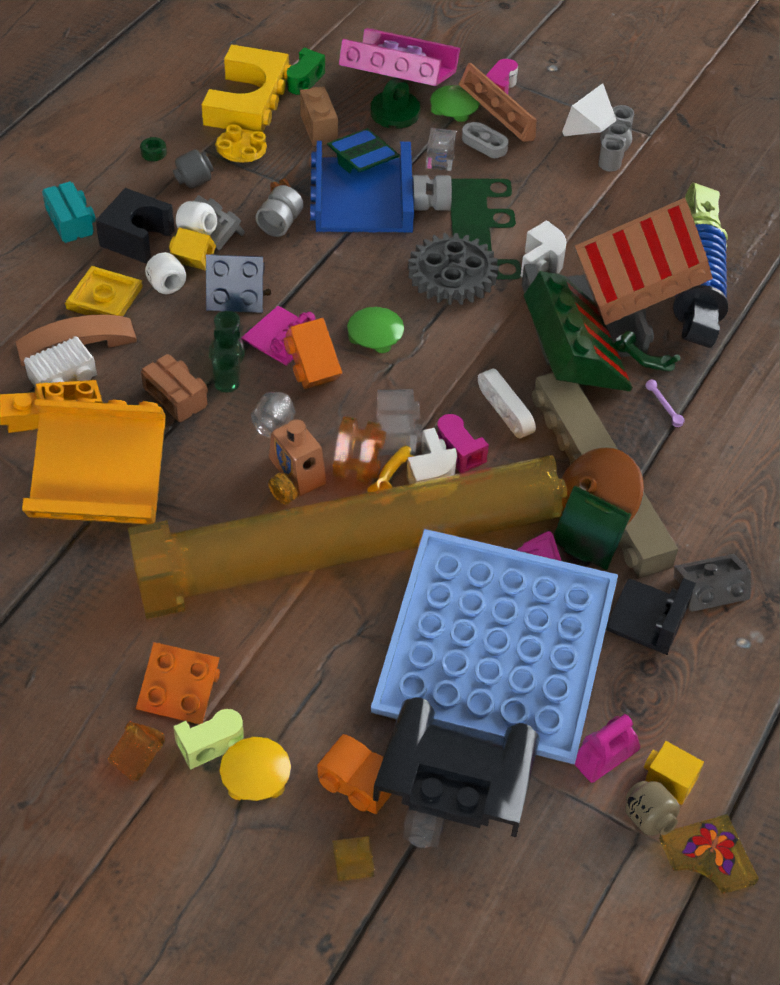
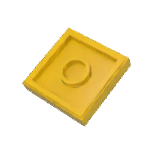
M91 266L66 300V309L84 315L124 316L142 290V280Z

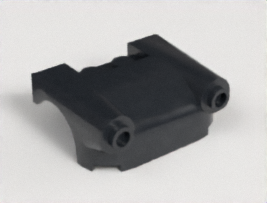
M415 697L403 701L374 784L373 801L378 802L381 791L402 796V804L409 806L408 810L477 828H480L481 825L488 826L490 819L513 825L511 836L517 837L540 740L538 733L527 724L517 723L508 727L505 735L502 736L434 719L435 712L433 707L423 698Z

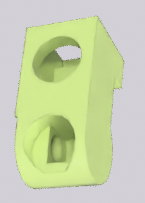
M233 709L220 710L211 720L192 728L189 727L187 721L173 726L176 744L190 770L224 755L229 747L244 738L242 717Z

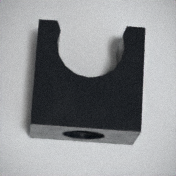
M124 188L95 220L99 246L146 264L151 259L148 232H157L164 236H171L175 231L172 204L128 188Z

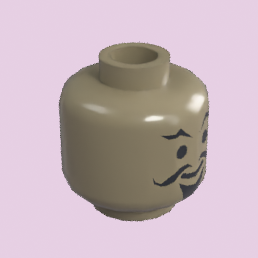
M641 781L634 785L627 793L625 812L645 835L654 836L659 833L666 835L676 827L678 823L676 818L680 811V805L660 782Z

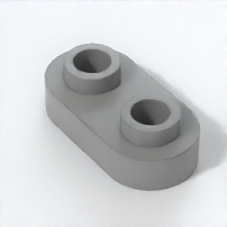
M470 122L463 126L462 141L468 146L490 158H499L507 153L508 139L503 134L479 122Z

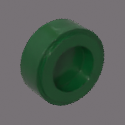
M150 137L143 140L140 144L141 156L147 161H159L167 155L166 143L160 138Z

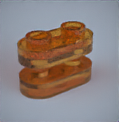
M344 416L338 433L333 475L346 478L349 470L357 471V481L370 483L372 478H378L381 461L377 460L378 449H383L386 431L382 430V424L368 421L365 430L357 428V418ZM355 440L362 442L359 459L352 458Z

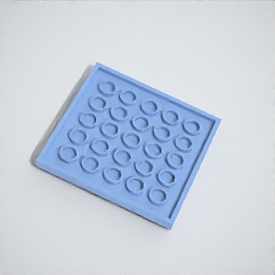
M424 529L373 698L371 713L397 719L403 701L419 697L427 700L433 707L435 712L434 719L502 736L505 735L508 727L517 723H524L531 726L539 735L540 740L536 755L575 765L618 574Z

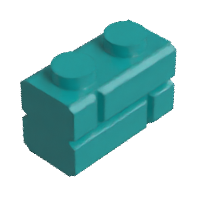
M71 181L59 184L58 187L52 186L43 189L42 195L45 209L64 243L77 240V237L84 238L93 234V223L96 222V217L92 207H86L87 201L82 190L77 191Z

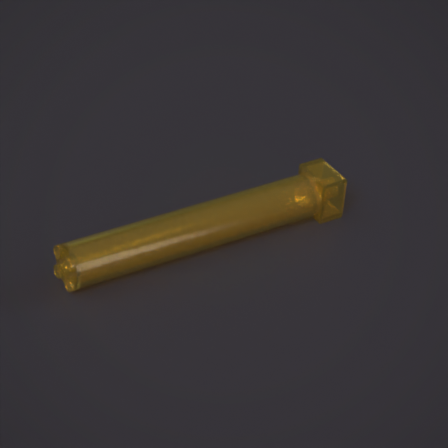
M552 455L173 533H170L167 520L128 528L145 617L150 619L185 611L184 598L415 549L420 544L424 529L466 538L561 517L564 511L562 498L567 497L566 483L564 479H558L555 459Z

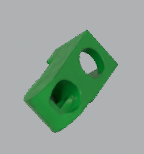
M305 47L299 52L298 63L287 69V86L290 93L300 95V90L310 89L325 74V55Z

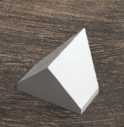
M603 83L572 105L562 131L564 136L600 133L617 121Z

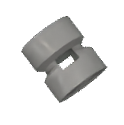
M413 175L414 211H427L430 207H433L435 211L451 210L452 186L450 175H436L433 180H430L428 175ZM427 191H432V196L429 195V194H426V192H427Z
M285 185L275 187L255 215L258 226L268 235L274 237L283 236L303 209L301 196L291 187Z

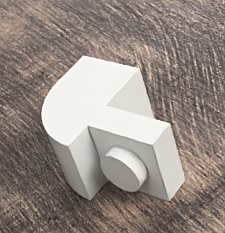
M547 220L527 232L526 254L523 256L521 277H523L525 264H535L538 273L539 271L546 272L547 270L551 273H559L563 268L566 238L557 227Z
M435 428L423 430L421 449L423 455L408 457L407 480L415 501L441 495L454 482L457 459L456 448L447 450L444 440L438 438Z

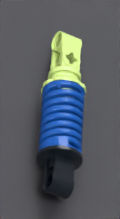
M693 182L688 188L685 199L706 253L713 279L676 294L673 311L676 318L683 323L681 334L683 340L711 348L719 335L720 326L718 323L724 319L728 312L726 241L728 240V235L725 229L721 228V223L718 219L719 191Z

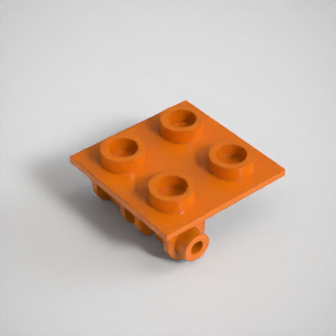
M154 642L136 710L195 724L203 723L213 682L217 683L220 677V669H217L220 657Z

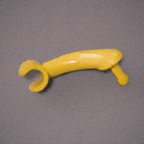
M409 446L401 447L382 468L377 481L368 487L367 492L369 495L379 492L380 500H383L392 493V486L389 480L396 470L408 460V457L414 456L410 454L411 448Z

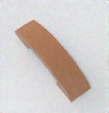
M86 315L60 320L40 327L16 341L21 366H25L24 360L26 357L35 356L36 353H41L42 350L46 351L47 348H52L53 345L57 346L58 343L62 344L63 341H68L69 338L73 339L74 336L78 337L83 345L106 340L108 348L135 343L137 339L130 318L116 315Z

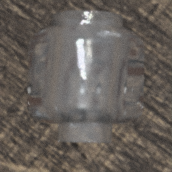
M269 392L265 393L251 412V420L258 433L263 436H271L274 430L292 421L296 411L292 400L286 394Z

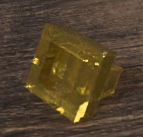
M369 836L333 841L337 881L374 877L375 869Z

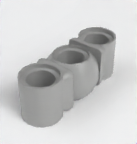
M626 105L613 107L617 121L600 134L601 149L598 165L606 171H617L620 169L624 153L632 143L631 129L634 111Z

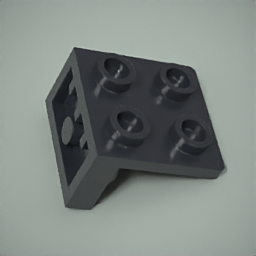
M683 578L679 589L672 588L669 594L636 580L628 579L607 622L606 630L668 655L689 607L696 583Z

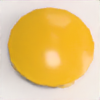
M233 124L227 126L226 132L217 138L215 147L223 158L240 163L252 162L260 159L266 153V135L261 131L253 132Z
M250 737L238 741L229 747L222 757L220 765L222 783L227 788L229 796L235 800L259 801L279 797L285 790V784L289 780L291 770L288 754L282 746L269 738Z

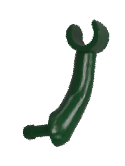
M626 331L623 335L616 338L614 342L618 351L627 352L640 365L647 368L670 372L675 369V362L681 359L679 355H674L673 357L670 355H647L634 344L636 336L632 331Z

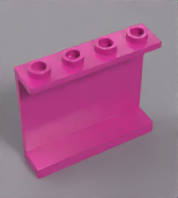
M366 28L364 29L363 42L342 39L339 65L437 86L456 73L460 48ZM388 40L399 43L398 47L407 48L409 45L422 48V52L426 56L380 47L378 45L384 44V41Z

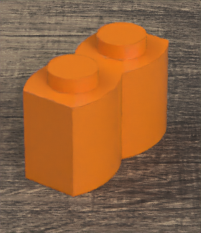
M342 734L317 765L318 778L321 785L332 793L339 792L347 795L349 802L359 811L365 812L367 810L377 814L392 795L391 793L381 791L379 801H373L374 784L384 757L371 752L361 742L348 735Z

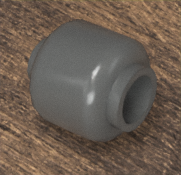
M193 149L176 158L175 165L177 169L173 170V173L180 185L185 183L189 189H194L210 181L211 172L214 169L205 152L200 153L197 149Z

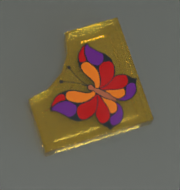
M728 814L673 829L666 835L660 834L659 840L673 871L690 870L701 873L713 881L722 894L755 885L759 880Z

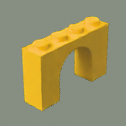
M231 44L224 58L225 80L249 83L260 88L245 94L209 89L201 104L203 125L226 129L227 126L235 124L239 125L242 129L264 132L265 127L271 123L273 110L278 108L279 96L285 92L287 69L292 66L289 65V54Z

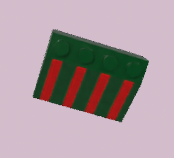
M539 271L523 296L556 380L630 392L633 387L595 303L564 275Z

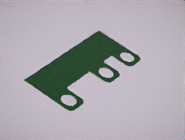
M451 178L453 236L455 233H458L459 238L463 239L464 236L469 235V241L472 242L475 239H479V246L487 244V251H492L490 228H511L515 226L516 221L515 213L511 209H488L487 197L511 196V181L508 179ZM495 182H501L507 186V190L503 193H495L490 189V186ZM503 212L510 216V221L500 224L494 221L493 216L496 213ZM498 259L497 266L510 263L516 267V272L512 275H503L498 269V277L496 279H519L521 277V265L518 260Z

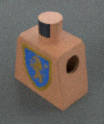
M292 420L271 433L269 459L280 473L292 482L299 496L326 484L322 448L306 429L303 421Z

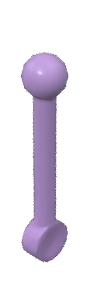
M652 379L648 380L646 388L655 394L672 418V425L674 427H681L684 423L683 416L677 415L657 389V382Z

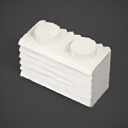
M76 336L73 339L69 338L68 341H63L62 344L58 343L57 346L53 345L52 348H47L46 351L42 350L41 353H36L35 356L26 357L24 360L27 376L34 387L39 383L91 380L92 377L97 375L93 356Z

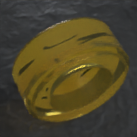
M277 473L269 479V489L280 503L288 505L298 497L294 484L286 475Z

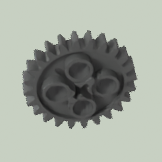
M444 233L443 239L433 235L432 242L424 239L423 246L417 244L416 250L411 251V256L408 260V277L412 279V286H418V293L427 291V299L437 296V303L447 299L449 305L453 303V300H458L459 304L463 305V301L466 298L473 303L475 295L479 298H484V291L491 292V287L496 285V278L498 277V259L494 258V251H487V244L479 246V239H475L472 242L469 241V235L464 236L463 239L459 238L458 233H455L453 238H449Z

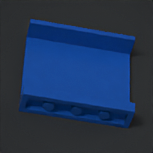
M317 141V151H311V167H316V169H311V185H316L311 186V202H316V204H310V221H316V232L413 233L414 203L411 142L400 141V158H395L362 172H358L353 168L349 174L338 164L337 157H322V141Z

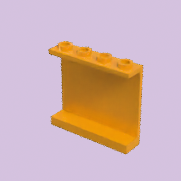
M46 396L45 400L35 399L34 405L40 412L30 498H23L22 511L32 518L155 525L166 419L162 407H159L157 403L148 401L140 402L139 405H127L125 401L114 399L108 400V403H95L96 401L90 398L64 401V398L58 396Z

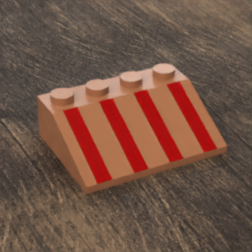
M685 198L575 245L594 303L605 325L713 279L706 253Z

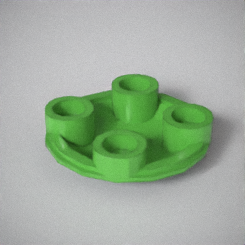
M448 85L438 88L432 93L430 98L431 112L433 114L453 117L458 122L467 121L469 115L473 114L480 104L459 85Z
M364 308L350 317L347 325L348 339L353 344L375 349L378 353H387L391 350V345L396 344L402 338L404 332L403 320L397 313L387 308Z

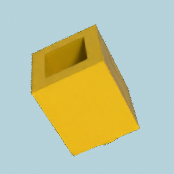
M180 227L176 236L172 237L169 245L170 254L174 255L181 264L205 271L206 254H214L216 248L210 235Z
M665 741L659 752L653 749L644 765V769L648 770L645 781L660 782L678 803L683 805L698 780L704 761Z

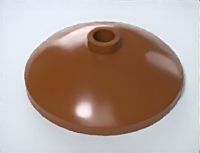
M597 448L582 454L572 462L560 480L556 496L558 515L561 518L572 489L576 485L632 514L628 522L629 524L636 515L643 498L644 483L638 465L630 456L614 448Z

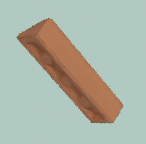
M468 63L459 85L523 142L534 141L537 120L472 63Z

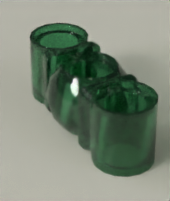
M222 311L214 318V339L210 343L208 353L212 361L214 387L221 392L228 393L235 391L240 385V364L243 362L246 350L241 339L239 315L233 311Z

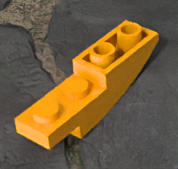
M96 380L39 383L36 384L35 392L0 394V425H6L8 433L38 429L40 412L34 405L35 399L45 400L46 396L62 397L64 401L90 398L95 400V403H102Z

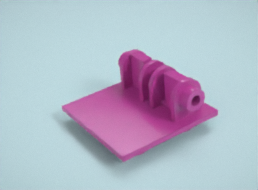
M277 306L242 336L241 340L287 366L293 360L292 354L289 355L285 349L284 338L286 337V332L291 326L316 320L312 312H303L297 317L282 307Z

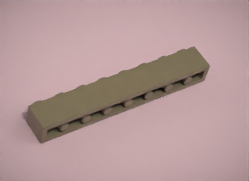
M554 373L536 377L535 390L532 391L533 403L537 408L541 409L546 426L555 433L558 446L562 451L566 452L570 465L582 454L593 449H617L578 383L556 380ZM644 491L641 505L634 518L626 526L619 542L627 566L633 568L638 578L673 568L678 552V547Z

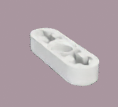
M494 368L478 375L480 390L513 434L519 439L533 434L536 426L532 414L500 373Z

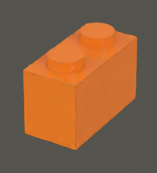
M324 318L291 326L288 329L284 338L285 349L289 355L292 354L295 362L293 366L294 375L298 383L302 382L304 389L335 381L340 377L342 370Z

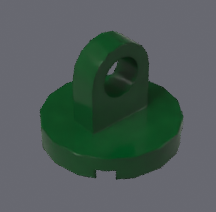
M393 78L386 84L383 92L372 99L370 103L371 117L377 124L389 128V125L395 126V129L406 128L413 125L419 119L420 102L409 93V86L400 78Z

